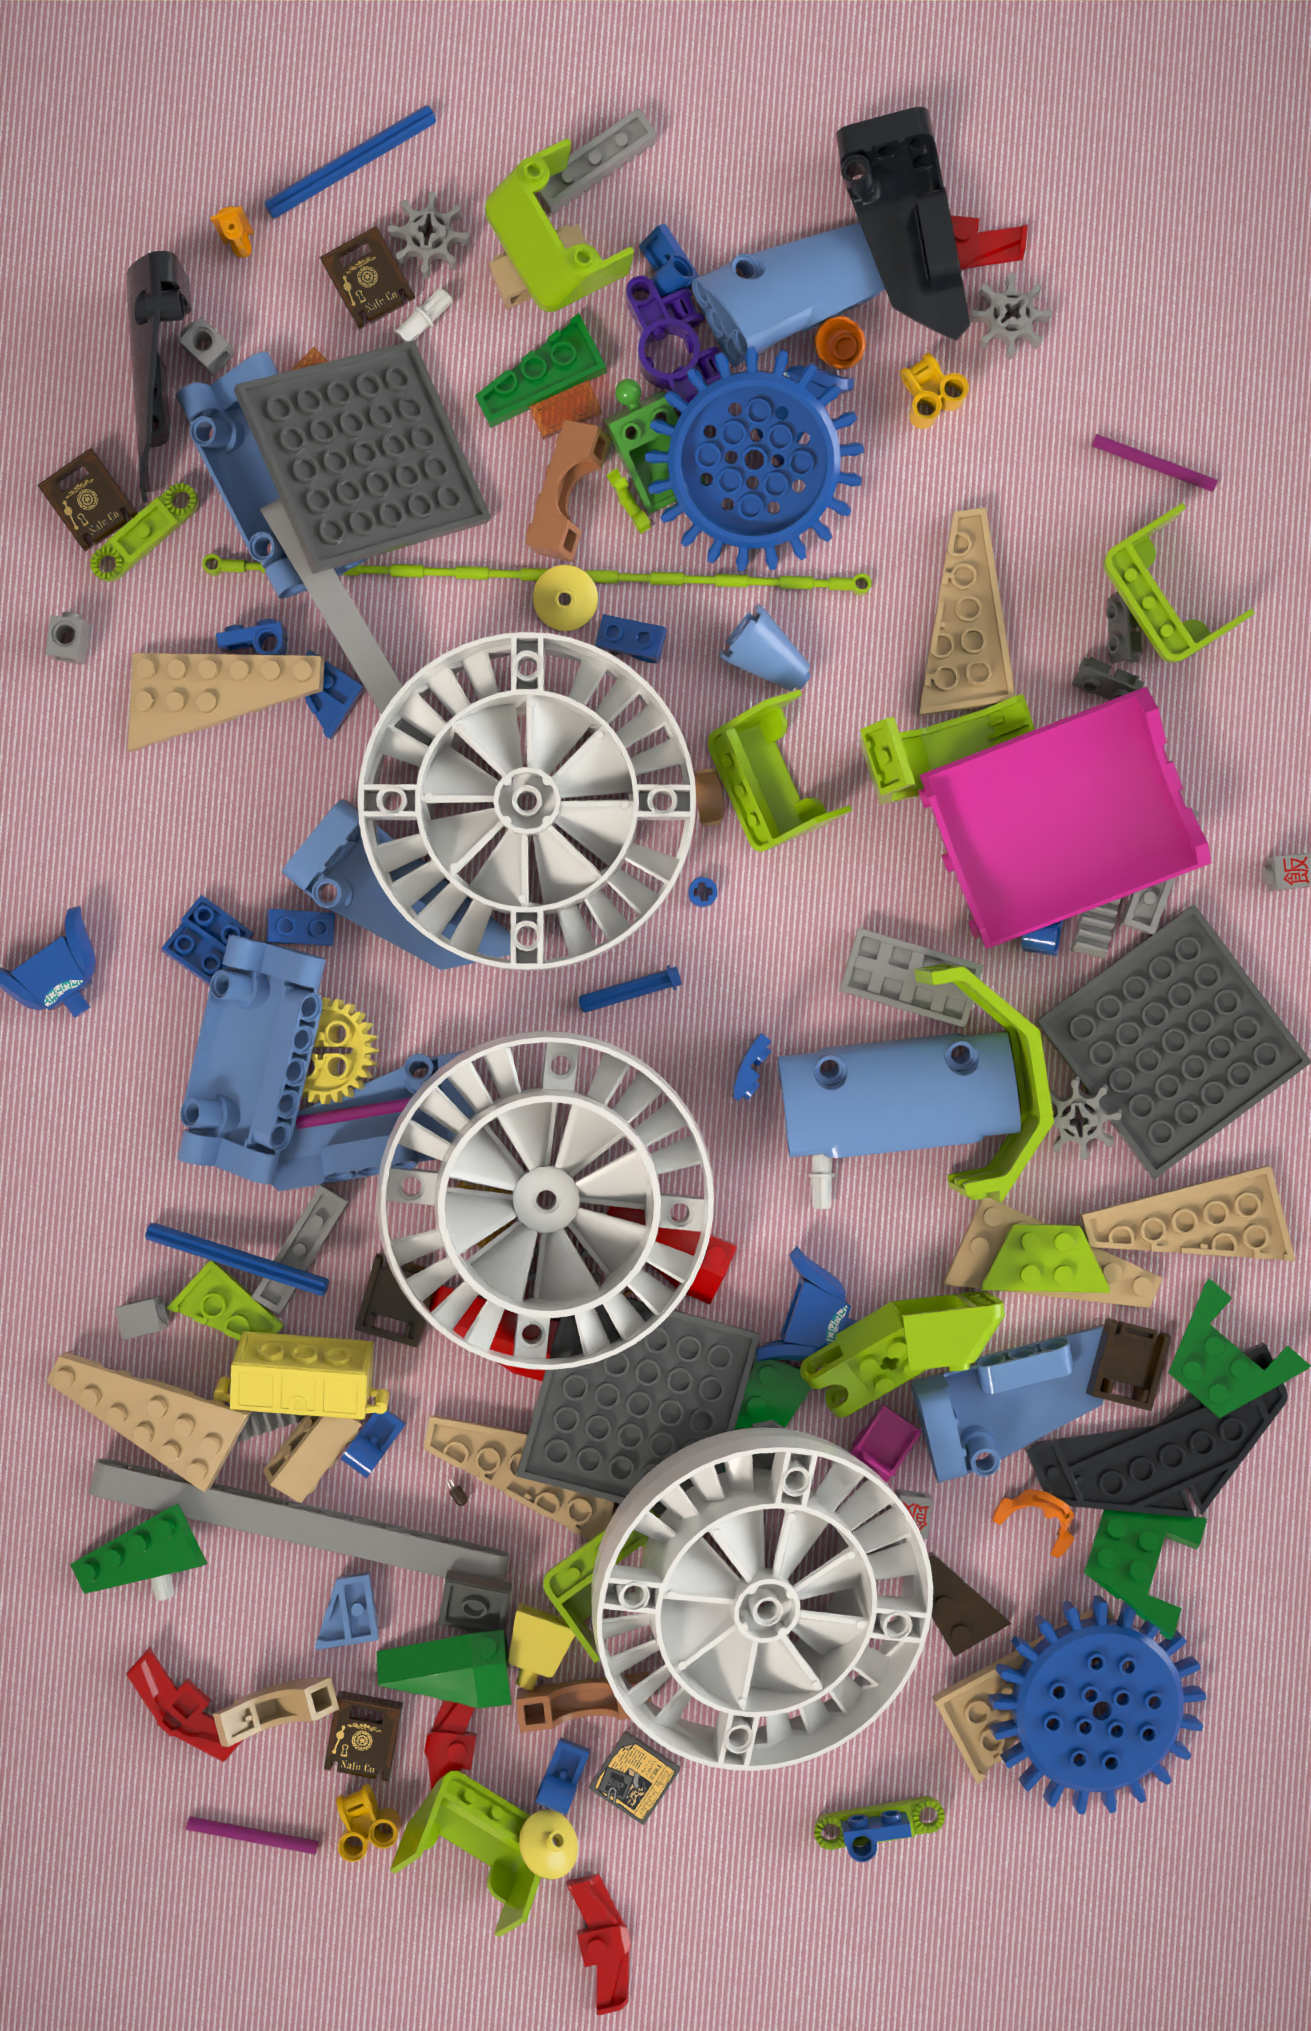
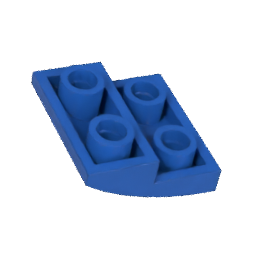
M200 895L182 917L180 926L162 946L161 950L210 986L213 974L221 970V968H227V965L222 964L228 936L236 935L252 939L254 932Z
M759 1033L752 1041L737 1069L731 1094L737 1101L742 1097L748 1100L760 1086L756 1082L760 1075L750 1066L753 1063L759 1066L771 1053L767 1046L772 1041L762 1033Z

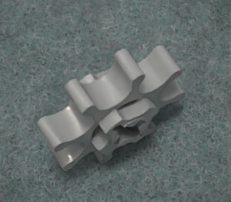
M434 192L428 193L429 203L426 209L422 211L413 210L408 201L403 200L401 207L403 213L410 217L409 222L403 227L388 226L390 238H402L407 241L406 247L396 253L398 264L402 266L409 258L419 257L423 260L421 272L424 278L430 277V264L436 259L445 260L451 270H456L457 262L449 254V249L452 245L458 243L466 246L470 244L468 232L458 233L451 229L453 222L462 217L461 207L454 205L450 212L439 213L435 210L437 198ZM432 225L434 233H431L428 245H426L424 237L428 236L430 226Z
M1014 273L1008 274L1005 280L1007 290L1004 293H995L988 284H983L979 295L987 300L989 308L985 311L972 310L969 316L970 323L980 321L989 327V333L983 336L980 341V348L985 349L993 339H1001L1007 346L1005 355L1007 359L1013 358L1016 352L1014 342L1018 339L1029 341L1032 348L1037 349L1042 341V337L1033 331L1032 324L1038 321L1048 323L1053 315L1050 309L1039 311L1032 305V299L1039 295L1042 286L1037 283L1029 293H1020L1014 287ZM1016 310H1019L1016 318L1011 317L1002 323L1005 315L1009 316L1011 313L1013 314Z
M1075 1076L1071 1081L1073 1095L1070 1097L1061 1098L1054 1090H1049L1051 1102L1058 1109V1113L1053 1116V1126L1057 1127L1061 1133V1137L1054 1142L1052 1149L1058 1152L1063 1143L1074 1141L1081 1148L1080 1158L1087 1160L1090 1154L1087 1142L1091 1139H1100L1107 1147L1113 1146L1115 1138L1104 1131L1103 1123L1110 1119L1120 1120L1122 1110L1107 1111L1101 1107L1100 1098L1108 1091L1106 1084H1102L1095 1095H1086L1080 1090V1078ZM1068 1105L1071 1106L1069 1110L1064 1111ZM1078 1106L1082 1117L1086 1118L1083 1130L1079 1120L1074 1118ZM1096 1126L1094 1130L1090 1131L1091 1127Z

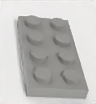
M857 928L839 991L966 1028L973 1000L952 982L939 985L916 982L914 969L948 963L964 966L980 979L984 965Z

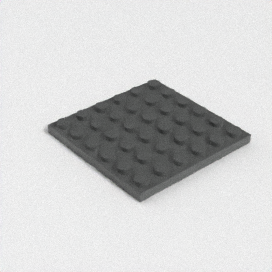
M415 340L236 384L234 388L235 395L313 574L486 524L491 519Z
M1195 904L1177 915L1157 930L1154 935H1150L1035 1021L1075 1076L1080 1078L1081 1084L1090 1096L1095 1095L1102 1084L1108 1086L1107 1093L1100 1098V1105L1107 1111L1122 1110L1120 1120L1110 1119L1109 1122L1152 1179L1159 1177L1311 1064L1310 1058Z
M626 1297L645 1322L654 1315L643 1301ZM604 1305L597 1306L595 1310L610 1344L621 1339V1336ZM673 1310L650 1334L616 1355L578 1367L545 1370L516 1476L621 1504L635 1485L663 1460L702 1439L734 1431L761 1334ZM575 1315L559 1318L558 1328L548 1359L583 1354ZM724 1462L714 1465L717 1475L723 1472ZM690 1478L679 1484L684 1492L694 1486ZM658 1501L651 1509L655 1513L663 1514L667 1508Z

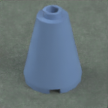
M756 604L754 609L757 613L753 616L748 612L726 640L731 645L728 651L725 652L721 649L718 657L786 690L792 691L795 687L799 690L802 689L811 677V674L808 672L810 664L769 613L760 604Z

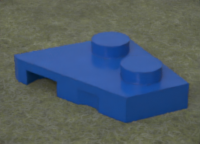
M308 650L305 656L320 655L312 650ZM325 659L323 691L306 696L305 698L312 714L316 715L323 727L325 736L333 739L365 686Z

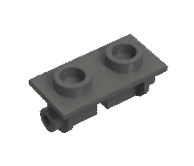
M1120 595L1107 599L1106 617L1108 619L1109 632L1107 646L1110 664L1124 660L1127 663L1139 662V656L1143 655L1141 632H1131V627H1138L1140 625Z
M1083 657L1079 665V672L1074 678L1072 685L1082 688L1085 692L1094 693L1108 700H1113L1143 688L1144 682L1139 680V676L1121 669L1116 670L1114 677L1109 676L1111 665L1094 659V657H1090V659Z

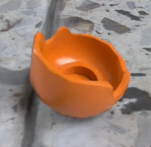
M845 316L828 318L818 327L814 337L815 350L818 357L825 364L837 370L853 368L863 358L867 346L864 332L859 325Z

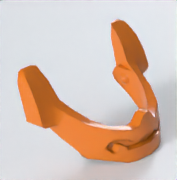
M1033 1489L1025 1490L1012 1500L1008 1498L1000 1500L992 1516L993 1522L1001 1525L1016 1510L1024 1507H1037L1043 1510L1045 1518L1051 1519L1056 1517L1060 1521L1061 1526L1056 1533L1058 1538L1050 1554L1059 1558L1073 1543L1075 1538L1068 1530L1074 1514L1069 1505L1047 1492Z

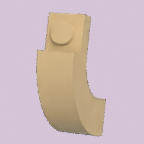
M310 1677L277 1684L234 1700L235 1704L213 1713L221 1746L229 1747L258 1732L290 1722H314L339 1710L331 1677Z

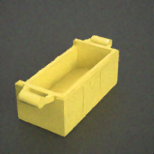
M244 1331L241 1334L231 1364V1378H219L213 1397L214 1399L229 1402L230 1409L363 1420L367 1413H385L390 1394L386 1389L378 1390L372 1388L373 1341ZM370 1396L376 1397L374 1405L368 1404Z

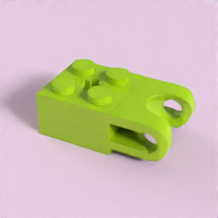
M891 1301L837 1333V1340L808 1356L802 1362L800 1373L803 1380L813 1389L819 1390L830 1386L825 1395L826 1405L833 1415L843 1418L928 1369L909 1371L903 1317Z

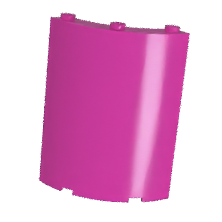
M1147 687L919 775L923 788L918 790L920 799L925 809L931 808L947 852L941 855L947 872L954 871L972 916V920L967 921L974 940L981 938L985 950L1212 863L1208 841L1197 822L1192 808L1186 807L1180 793L1183 790V786L1174 762L1168 760L1164 748L1167 740L1159 708Z

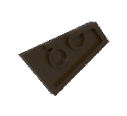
M933 1552L928 1553L933 1582L931 1617L954 1657L1011 1624L1002 1613L970 1587Z

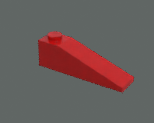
M610 1206L607 1212L609 1216L646 1226L644 1209ZM658 1227L655 1241L694 1256L701 1232ZM710 1234L703 1262L686 1295L709 1305L711 1304L735 1254L736 1244ZM651 1265L677 1289L680 1284L679 1281Z
M445 1285L438 1288L433 1294L429 1311L432 1312L456 1288ZM478 1295L453 1331L464 1338L487 1299ZM504 1310L490 1350L512 1356L517 1313ZM550 1318L546 1359L549 1358L559 1324L558 1318ZM531 1324L523 1329L522 1335L528 1340H535L539 1337L541 1329L537 1325ZM498 1363L513 1374L542 1381L545 1372L544 1369H526Z

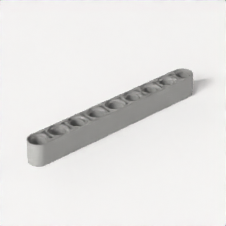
M279 497L260 508L382 715L392 698L403 686L335 570L332 568L315 574L312 573ZM403 720L398 728L427 746H430L433 739L405 720Z

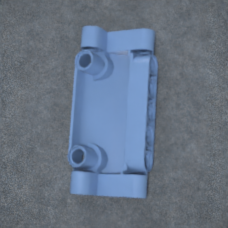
M260 352L243 361L213 384L191 383L181 388L177 392L176 397L189 423H191V439L194 441L250 555L265 568V573L278 598L284 599L308 590L260 508L278 499L279 495L234 392L236 384L279 374L269 353ZM213 428V435L210 438V431ZM271 542L272 550L270 554H268L267 548L269 543ZM368 558L333 569L340 576L360 565Z
M236 935L228 936L222 964L227 965V968H221V970L216 971L210 981V991L184 1103L180 1111L181 1121L189 1129L183 1130L177 1156L178 1160L195 1165L216 1166L253 1182L274 1184L281 1150L285 1149L292 1139L323 1003L318 992L326 963L325 958Z
M1006 1031L968 1036L961 1033L824 1047L813 1053L777 1057L790 1158L824 1154L829 1158H843L970 1144L984 1140V1136L1020 1133L1021 1131L1017 1082L1011 1047ZM959 1045L966 1046V1051L962 1056H951L953 1048ZM824 1061H836V1066L831 1071L827 1072L820 1069Z

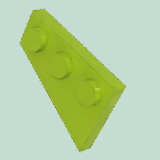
M211 1260L167 1307V1309L188 1316L200 1324L208 1325L224 1332L225 1335L238 1341L244 1331L277 1334L285 1326L267 1307L252 1299L253 1294L218 1262Z

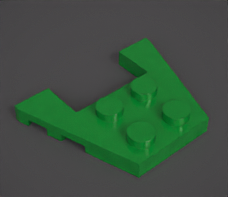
M1209 1278L1202 1289L1168 1374L1214 1415L1221 1418L1308 1370L1311 1365L1287 1345L1265 1370L1261 1369L1210 1324L1230 1302L1232 1297Z
M1104 1509L1083 1572L1116 1599H1122L1136 1610V1615L1144 1621L1148 1620L1161 1630L1160 1634L1171 1640L1175 1634L1182 1608L1148 1594L1165 1537L1197 1550L1201 1544L1207 1519L1203 1517L1193 1518Z

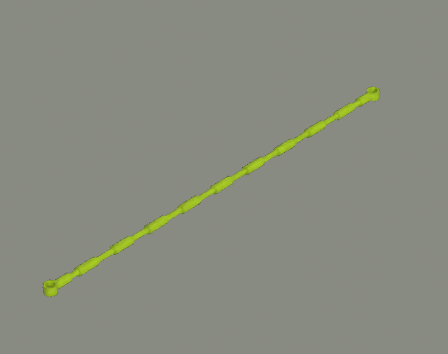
M208 554L202 561L203 569L211 576H217L222 572L246 573V570H258L261 573H265V568L262 567L260 562H246V559H220L216 554ZM212 560H217V568L214 570L208 569V563ZM391 564V566L358 565L346 571L342 576L391 574V577L408 578L456 576V579L489 580L490 577L521 578V581H538L541 575L549 569L521 568V570H499L482 566L433 568L416 564ZM586 570V573L592 578L594 583L618 584V581L650 582V585L683 586V583L715 584V587L748 588V585L780 586V589L813 590V587L828 588V590L853 591L859 596L867 594L872 585L871 578L864 573L857 574L854 578L829 577V579H813V576L765 578L748 577V574L699 576L683 575L681 572L632 574L618 573L615 570ZM857 580H864L867 583V588L859 589L855 582Z

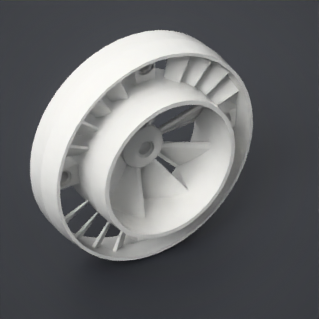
M518 632L484 637L448 651L424 666L397 692L380 716L370 736L359 776L358 816L363 845L370 866L392 904L407 921L441 947L465 959L506 970H550L574 965L592 959L629 938L652 917L673 889L683 869L695 824L696 790L691 757L683 734L662 698L645 679L612 654L591 644L550 633ZM545 655L570 659L580 663L569 697L545 691ZM511 656V690L499 693L490 660ZM525 661H533L537 665V670L534 674L525 676L519 672L520 665ZM465 670L479 699L472 704L454 674ZM607 674L616 681L594 712L586 705L603 675ZM430 691L433 692L453 716L448 722L423 699ZM638 697L646 707L615 733L609 724ZM526 715L527 767H523L517 716ZM403 720L433 739L430 746L399 730L398 728ZM663 728L668 738L667 741L632 758L629 757L626 751L627 747ZM585 732L591 734L552 777L549 776ZM464 742L473 748L502 777L500 781L457 752ZM387 755L420 767L417 784H378L385 756ZM679 765L683 785L637 784V775ZM628 793V800L561 801V798ZM391 794H398L402 799L400 807L392 811L385 808L386 798ZM532 794L537 798V804L532 810L526 811L519 807V800L523 795ZM665 794L672 800V805L669 809L660 811L654 807L653 799L657 795ZM435 803H494V808L435 819ZM377 820H417L420 833L380 844ZM638 820H684L681 844L677 857L675 858L633 843ZM554 823L605 862L608 867L599 871L553 827ZM504 826L508 830L469 885L457 873ZM533 836L543 904L529 902L528 837ZM427 854L432 858L431 861L394 881L390 873ZM625 860L664 882L659 893H655L620 869ZM446 877L450 883L418 914L411 906ZM607 884L639 914L631 924L603 893L602 889ZM468 896L473 901L449 940L441 933ZM584 902L607 939L598 946L595 945L577 907ZM492 910L511 914L510 960L477 953ZM558 913L569 956L544 960V916ZM528 927L533 928L537 934L536 941L529 946L520 944L518 939L520 931Z
M560 1031L522 1032L495 1038L459 1054L428 1078L409 1100L394 1125L381 1160L376 1203L378 1228L384 1253L401 1290L422 1317L446 1338L465 1350L508 1366L544 1370L573 1368L603 1360L636 1344L656 1329L681 1302L694 1282L709 1243L714 1215L713 1174L707 1148L691 1112L665 1079L646 1063L610 1043L585 1035ZM546 1042L541 1088L521 1090L511 1047L521 1044ZM579 1045L604 1052L587 1095L575 1092ZM482 1056L500 1094V1098L492 1101L472 1064V1061ZM557 1056H565L569 1061L568 1071L561 1075L555 1074L551 1069V1062ZM632 1066L640 1072L612 1110L606 1105L626 1072ZM446 1078H448L475 1113L469 1119L437 1087ZM664 1092L669 1101L633 1129L629 1123ZM557 1103L572 1104L555 1166L550 1165ZM417 1108L453 1132L455 1135L451 1142L446 1141L413 1121L411 1118ZM497 1117L528 1170L524 1171L489 1127L488 1122ZM684 1126H688L691 1133L690 1136L651 1154L649 1153L648 1146ZM624 1136L633 1146L634 1150L574 1182L573 1176ZM397 1144L441 1160L439 1170L391 1166ZM702 1164L705 1197L660 1193L658 1174ZM407 1177H416L421 1182V1189L416 1194H408L403 1190L402 1182ZM449 1178L510 1190L513 1193L504 1194L447 1187ZM543 1190H549L555 1194V1201L549 1207H541L537 1204V1196ZM387 1201L434 1205L437 1229L391 1240L388 1228ZM582 1202L644 1209L646 1226L580 1208L579 1204ZM678 1203L685 1204L687 1207L686 1216L681 1220H673L670 1216L671 1208ZM516 1217L519 1218V1220L469 1259L465 1260L460 1256ZM564 1227H569L607 1277L601 1286L598 1287ZM658 1227L700 1231L701 1234L694 1256L656 1242ZM538 1232H540L541 1240L533 1298L523 1300ZM443 1247L447 1255L446 1258L407 1279L405 1278L401 1269L402 1265ZM648 1262L679 1281L680 1284L675 1292L641 1269L644 1263ZM458 1273L464 1282L430 1312L422 1301ZM626 1286L654 1313L647 1322L644 1321L621 1291ZM478 1294H480L487 1301L463 1338L453 1329ZM601 1304L604 1305L621 1336V1339L610 1344L595 1310ZM505 1309L517 1313L512 1356L490 1350ZM575 1315L583 1354L546 1359L550 1318ZM534 1324L540 1327L541 1333L539 1337L535 1340L524 1338L522 1332L526 1326Z
M747 1428L720 1433L693 1443L663 1460L635 1485L613 1515L599 1545L591 1584L592 1624L595 1644L606 1678L624 1711L643 1732L671 1752L700 1764L729 1770L757 1771L799 1764L819 1757L858 1735L888 1708L912 1674L926 1641L933 1607L932 1572L927 1549L912 1516L889 1485L870 1467L843 1448L805 1432L782 1428ZM775 1452L772 1470L753 1468L752 1455ZM817 1457L835 1461L816 1491L811 1487ZM724 1462L726 1472L717 1475L714 1465ZM798 1471L795 1477L788 1475L790 1472ZM864 1476L867 1477L868 1480L836 1511V1508ZM690 1478L694 1486L684 1492L679 1484ZM658 1501L667 1508L660 1518H657L649 1511ZM886 1506H890L891 1509L856 1529ZM781 1508L785 1510L773 1569L765 1568L763 1509ZM828 1523H831L837 1532L840 1553L795 1585H792L788 1579ZM633 1530L649 1537L644 1550L641 1568L614 1565L619 1552ZM706 1532L711 1534L742 1575L740 1578L702 1537ZM897 1541H902V1544L866 1555L867 1553H870L872 1551H875ZM903 1577L900 1597L877 1595L875 1580ZM638 1586L634 1592L625 1593L628 1587ZM835 1592L825 1612L800 1610V1600ZM769 1601L766 1606L758 1608L762 1602ZM603 1609L642 1613L602 1619ZM895 1616L893 1621L888 1622L891 1617ZM647 1625L650 1626L655 1638L654 1640L614 1656L610 1655L605 1639ZM791 1630L800 1637L795 1643H792L787 1637ZM870 1638L884 1639L878 1651L867 1646ZM660 1650L665 1665L633 1687L622 1675V1672ZM852 1669L859 1673L854 1680L848 1675ZM672 1675L681 1685V1688L665 1707L661 1709L647 1699ZM829 1692L832 1698L823 1703L821 1697ZM692 1696L703 1704L719 1711L716 1727L700 1725L679 1718ZM799 1709L801 1715L789 1719L787 1712ZM766 1716V1726L758 1727L760 1717Z

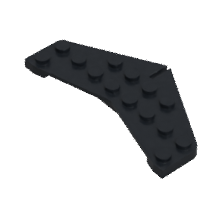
M1263 1342L1243 1352L1263 1370L1273 1361L1267 1345ZM1284 1383L1221 1418L1214 1415L1192 1395L1154 1426L1038 1441L1025 1447L1024 1450L1042 1491L1055 1496L1069 1506L1196 1518L1183 1489L1188 1487L1196 1508L1202 1515L1284 1407L1288 1394Z

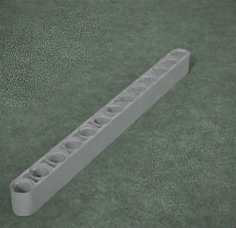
M96 1459L88 1492L90 1495L158 1512L179 1504L185 1518L446 1578L447 1570L504 1581L509 1553L497 1548L213 1483L211 1488L204 1493L180 1475L111 1459Z

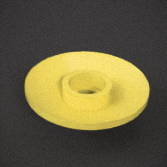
M559 565L550 568L538 579L533 591V604L537 615L546 625L560 631H571L584 626L592 618L598 604V592L594 581L585 571L572 565ZM561 593H568L571 596V602L568 605H563L559 602V595Z
M553 1810L537 1811L524 1822L520 1831L519 1846L522 1858L528 1868L537 1876L549 1880L558 1879L566 1875L573 1868L578 1855L577 1836L570 1822L563 1815ZM552 1838L555 1839L556 1846L553 1844Z

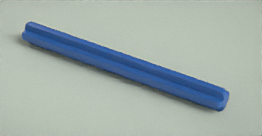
M428 105L423 106L268 198L264 202L268 213L272 218L279 217L436 123L434 112Z
M150 1223L145 1233L147 1240L319 1296L325 1295L329 1287L328 1278L157 1223Z

